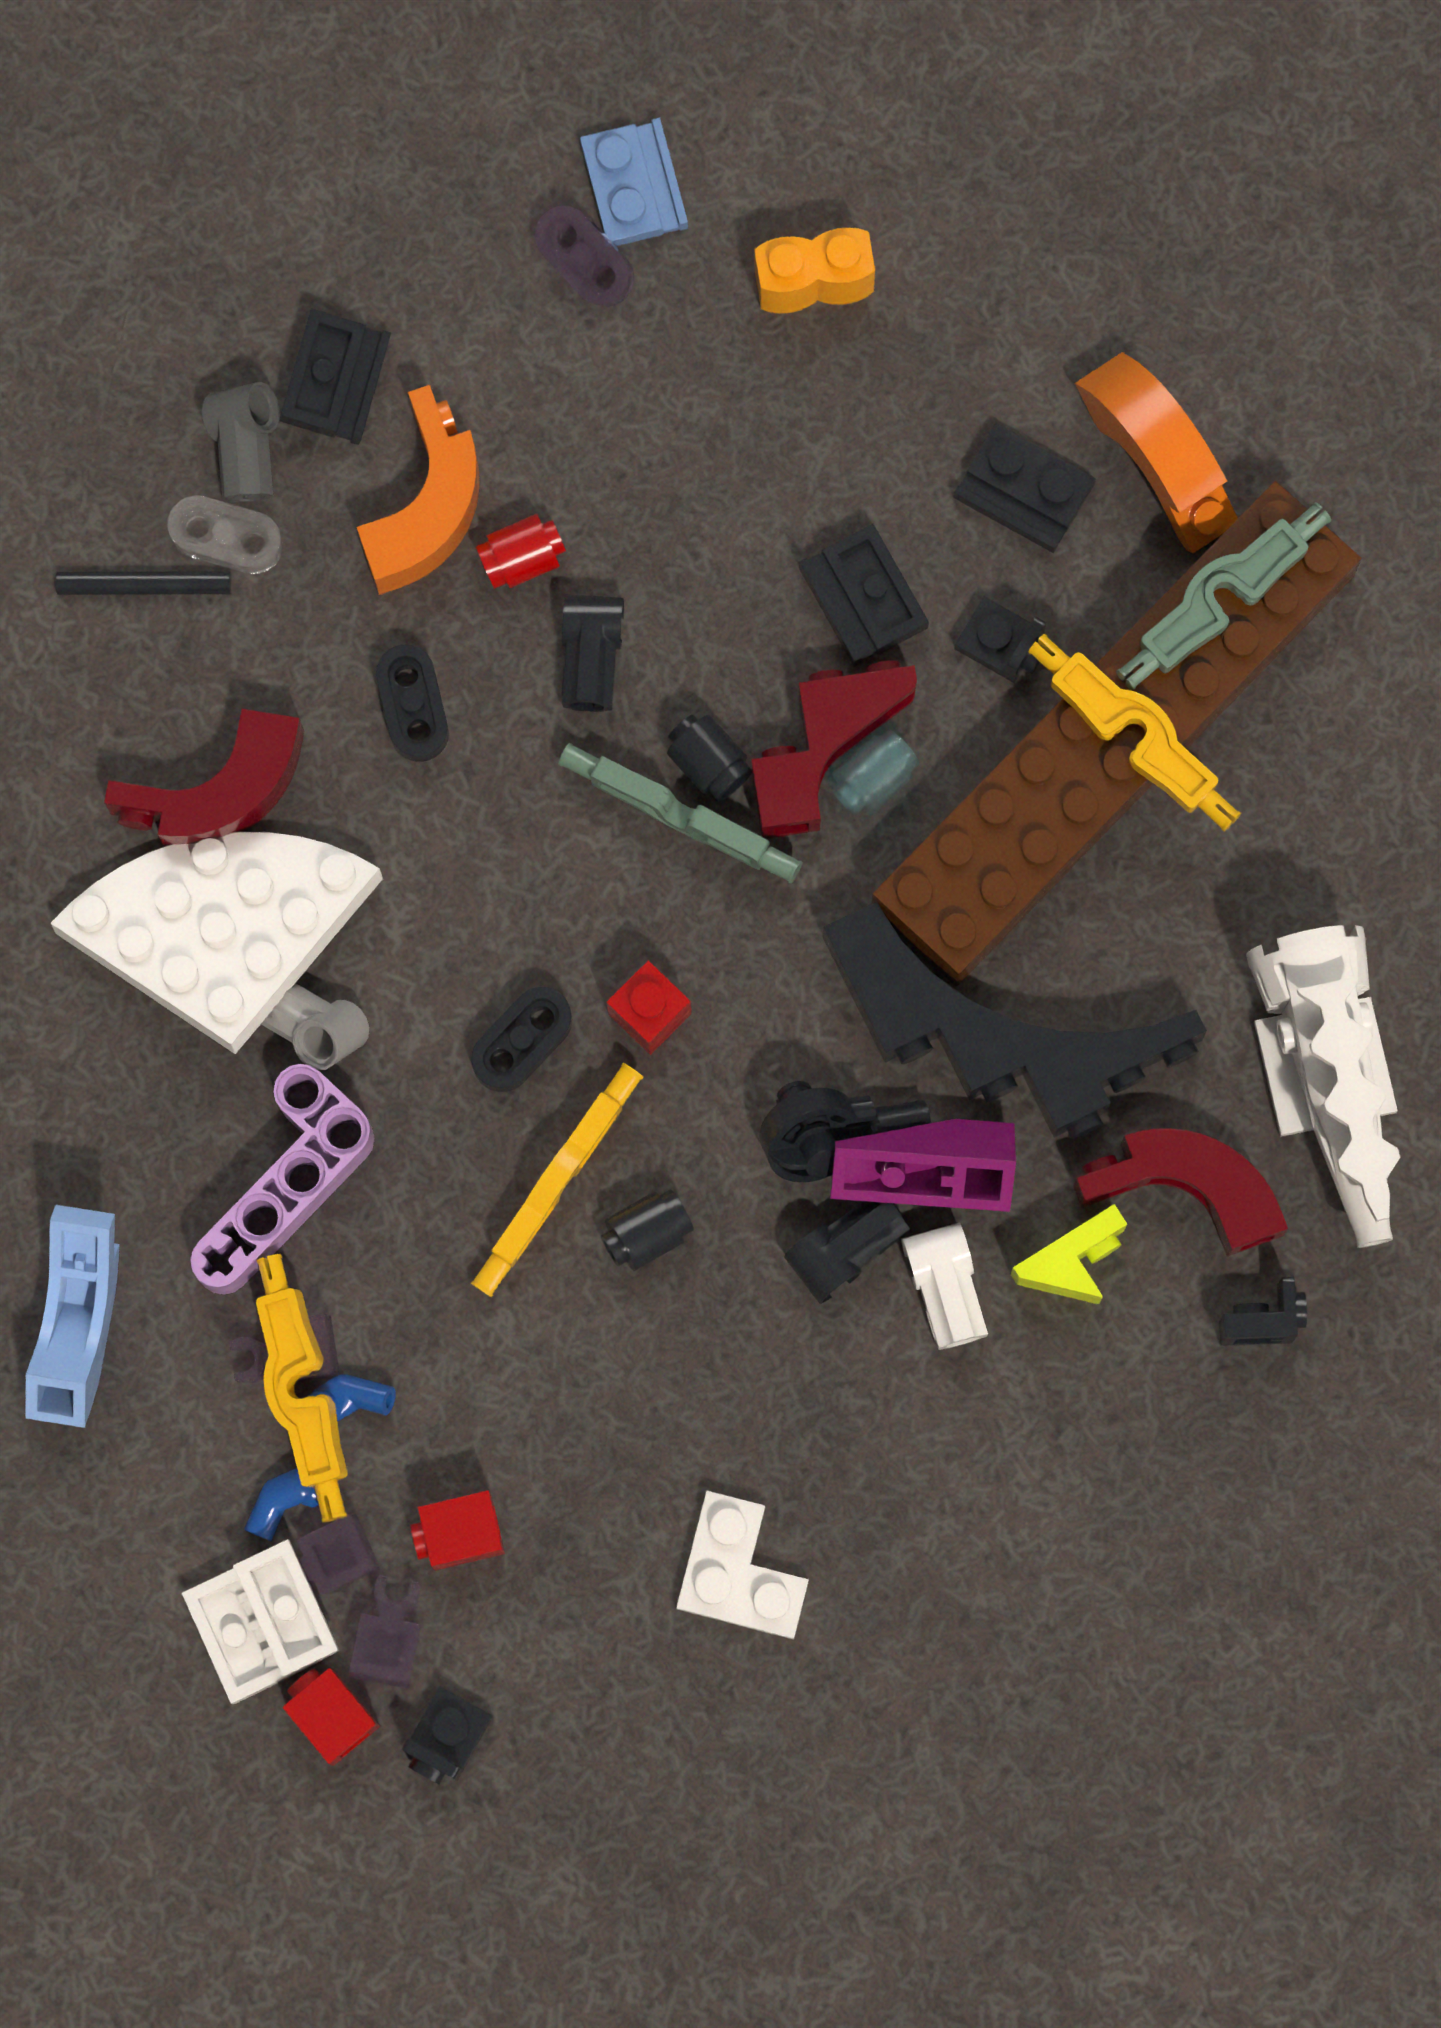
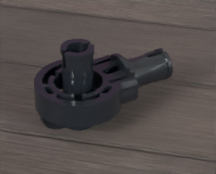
M794 1081L786 1084L778 1091L777 1105L772 1108L763 1120L759 1139L769 1165L775 1174L792 1182H813L832 1176L836 1141L930 1124L931 1117L924 1100L874 1107L869 1095L848 1098L846 1094L835 1089L812 1088L807 1082Z

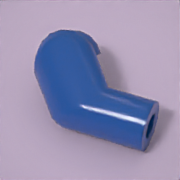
M342 1374L319 1386L308 1396L320 1394L330 1396L336 1406L337 1421H340L358 1409L388 1415L394 1406L396 1391L392 1386Z
M297 1468L268 1480L260 1491L244 1530L272 1541L286 1509L297 1506L300 1503L311 1508L319 1505L315 1488L306 1487L301 1484Z

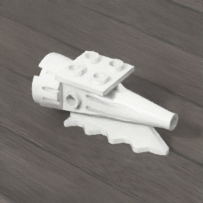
M1343 925L1316 928L1290 934L1277 939L1279 951L1265 956L1261 944L1248 951L1246 957L1268 1013H1282L1279 1016L1254 1021L1280 1137L1314 1130L1355 1234L1357 1247H1368L1393 1240L1389 1219L1390 1192L1387 1177L1400 1159L1398 1148L1382 1138L1380 1116L1394 1114L1398 1110L1371 997L1358 999L1359 995L1370 989L1364 929L1362 926L1355 925L1349 937H1346Z

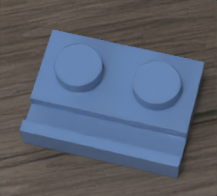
M660 118L652 119V123L637 127L635 124L580 137V144L608 248L660 236L663 233L688 229L686 213Z

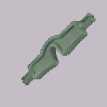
M1315 502L1291 524L1284 519H1280L1240 554L1226 555L1204 566L1189 583L1182 603L1143 635L1139 644L1142 651L1116 671L1119 679L1123 682L1128 678L1125 686L1130 690H1134L1139 683L1157 668L1163 673H1168L1189 654L1221 634L1227 628L1229 618L1216 601L1213 592L1218 588H1226L1241 598L1247 605L1258 603L1279 578L1305 556L1309 548L1306 541L1331 522L1327 511L1325 510L1319 515L1323 507Z
M571 743L565 747L558 763L561 767L564 766L591 780L594 787L643 811L650 817L686 836L707 844L757 870L763 868L791 884L797 877L803 863L801 860H797L771 847L769 841L735 824L702 805H698L696 809L690 808L679 802L665 786L635 773L604 756L597 758L573 746Z

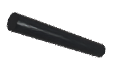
M231 571L57 572L56 593L57 595L231 594L232 574Z

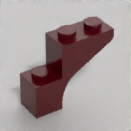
M882 661L866 667L865 673L843 676L842 670H823L809 675V681L799 683L798 697L807 751L797 752L794 746H778L764 750L761 753L762 758L751 759L752 778L763 838L769 839L820 831L821 817L818 794L826 772L837 759L913 702L917 683L915 665L901 667L899 661Z

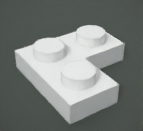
M707 1491L676 1609L794 1640L809 1579L751 1565L765 1505Z

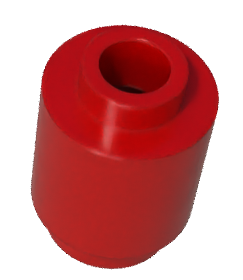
M537 513L488 534L487 538L489 541L476 546L494 589L508 584L509 588H513L559 568L560 564L556 556L566 552L553 519L542 524Z

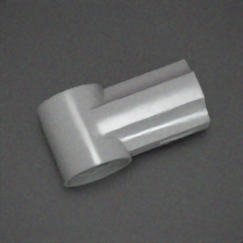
M296 983L285 992L283 998L273 1007V1010L261 1023V1025L292 1042L300 1060L317 1070H326L363 1046L369 1037L367 1018L363 1011L354 1003L346 1000H336L330 1004Z

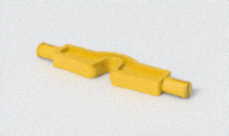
M1043 634L1038 639V643L1035 642L1031 646L1028 653L1032 654L1054 674L1051 681L1052 689L1078 712L1099 738L1111 740L1115 734L1121 732L1130 724H1138L1144 729L1145 736L1143 740L1137 744L1136 749L1129 756V763L1135 771L1165 791L1185 811L1191 813L1199 807L1224 832L1231 826V823H1234L1239 818L1241 812L1237 811L1215 791L1218 783L1217 776L1177 741V735L1171 720L1154 701L1140 693L1120 689L1082 653L1077 652L1070 658L1046 634Z
M622 1063L621 1068L605 1091L599 1094L570 1138L544 1171L525 1203L492 1249L491 1256L476 1278L471 1282L473 1286L489 1297L493 1296L492 1294L510 1268L516 1264L559 1202L560 1195L573 1177L578 1175L621 1113L622 1106L639 1081L643 1079L640 1073L627 1064Z
M269 1255L267 1258L262 1257L256 1260L266 1294L256 1299V1306L269 1354L264 1370L265 1395L272 1414L288 1430L301 1484L306 1487L315 1488L322 1516L321 1520L323 1523L347 1516L337 1481L347 1477L348 1472L340 1444L336 1406L328 1395L320 1394L299 1399L294 1392L296 1381L303 1376L309 1375L312 1371L319 1370L324 1359L311 1327L301 1290L289 1288L281 1259L282 1255Z

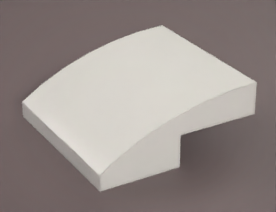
M288 1539L233 1565V1569L182 1593L231 1704H236L339 1651L292 1544Z

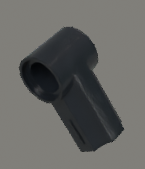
M565 594L562 623V646H566L562 683L563 708L588 712L612 711L617 649L621 650L622 647L621 619H624V598Z
M862 1201L829 1227L824 1224L813 1230L789 1249L783 1257L819 1304H822L832 1298L830 1293L846 1281L849 1284L852 1283L862 1273V1267L903 1238L910 1231V1228L893 1203Z

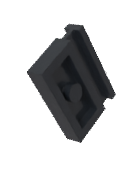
M311 308L279 422L332 438L335 436L351 440L353 444L359 445L391 332L384 330L383 332L366 328L365 324Z
M995 423L969 466L962 482L954 491L953 498L1054 554L1095 485L1096 478Z
M874 524L823 549L822 553L810 559L805 558L799 562V570L854 667L861 664L866 658L874 654L878 655L928 629V619Z

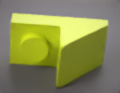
M1114 1204L1014 1266L1011 1276L1015 1283L1020 1286L1100 1304L1103 1298L1102 1294L1080 1259L1087 1256L1091 1264H1094L1117 1250L1122 1245L1117 1236L1124 1232L1127 1222Z

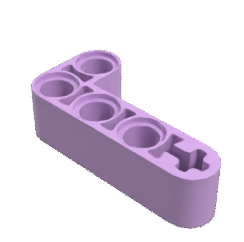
M297 1064L283 1070L275 1081L273 1091L275 1101L280 1110L303 1134L209 1230L192 1251V1271L203 1286L213 1293L229 1294L244 1286L259 1270L256 1260L273 1255L353 1173L373 1149L374 1134L366 1116L320 1071L310 1065ZM307 1082L318 1087V1097L311 1106L298 1109L288 1104L289 1093L297 1084ZM351 1122L360 1126L361 1137L357 1144L351 1148L339 1149L331 1145V1133L339 1124ZM303 1165H312L318 1168L320 1172L319 1181L310 1191L297 1192L290 1188V1175L296 1168ZM265 1207L277 1211V1225L270 1233L259 1236L249 1232L247 1225L253 1212ZM236 1230L244 1242L254 1250L247 1256L239 1246L228 1259L233 1267L231 1273L225 1276L217 1271L208 1276L213 1270L211 1263L208 1261L214 1253L224 1258L237 1246L229 1236Z

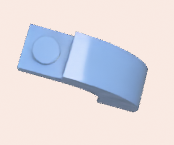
M55 1205L50 1218L49 1281L46 1305L38 1341L26 1372V1419L85 1428L100 1380L116 1293L119 1244L114 1243L115 1214Z

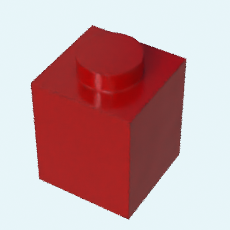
M649 960L606 1002L609 1016L650 1055L692 1014L691 1001Z
M489 1490L418 1507L421 1522L410 1524L418 1560L429 1558L431 1567L435 1571L505 1554L493 1498Z
M313 1668L287 1690L293 1699L282 1708L326 1762L332 1766H335L381 1727L339 1675L331 1668H328L322 1674L316 1668Z

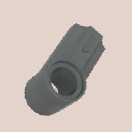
M263 382L212 392L204 399L202 405L203 423L211 438L218 442L223 502L264 501L271 499V496H273L268 433L273 432L277 428L280 410L273 390Z

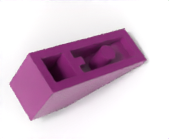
M951 1119L836 1141L831 1199L1010 1212L1016 1168L1014 1123Z

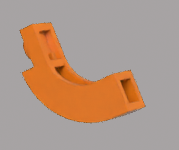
M1121 352L1075 383L1098 429L1122 446L1148 479L1179 541L1186 550L1193 554L1222 535L1238 519L1222 486L1227 480L1208 445L1174 397L1143 365Z
M430 385L408 392L411 408L429 456V471L424 487L415 500L403 510L357 527L379 595L411 584L439 567L461 543L472 522L478 502L479 467L471 430L456 434L458 433L447 400L436 403Z

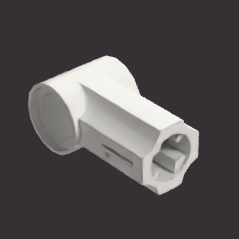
M955 1223L902 1238L905 1257H909L914 1275L911 1278L915 1289L921 1290L927 1318L938 1350L952 1348L987 1337L988 1332L971 1275L974 1274L973 1263L961 1224Z

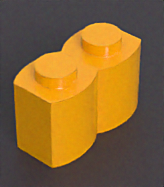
M838 228L824 232L812 241L802 237H780L769 240L754 249L755 277L760 306L764 311L772 313L796 312L811 306L817 300L827 304H849L862 300L874 292L875 265L868 231L858 228Z

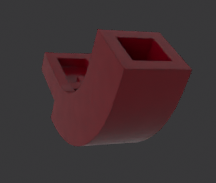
M241 709L232 754L226 765L212 779L197 787L184 790H167L108 780L104 804L111 815L118 816L117 823L124 827L147 831L152 830L153 822L160 823L158 837L164 847L172 844H194L207 838L217 839L230 833L244 832L263 819L275 807L293 778L304 737V728L300 718Z
M1172 1128L1149 1129L1124 1135L1120 1145L1126 1160L1118 1163L1115 1155H1109L1092 1161L1082 1167L1084 1175L1076 1178L1073 1186L1081 1208L1149 1185H1166L1181 1189L1195 1197L1206 1208L1215 1224L1227 1257L1283 1237L1288 1230L1277 1199L1259 1171L1244 1156L1230 1146L1204 1134Z

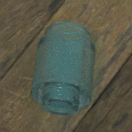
M887 730L880 737L873 735L832 773L837 782L832 792L839 802L852 814L856 815L863 810L866 814L873 816L913 779L911 772L920 762L911 748L896 733Z

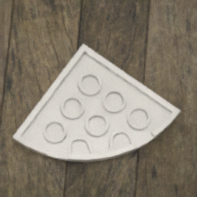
M235 832L217 839H203L194 844H172L149 852L120 866L75 898L51 922V925L58 936L236 1054L270 1014L273 1007L283 998L285 992L292 988L383 878L380 868L353 853L324 842L300 836L270 832Z

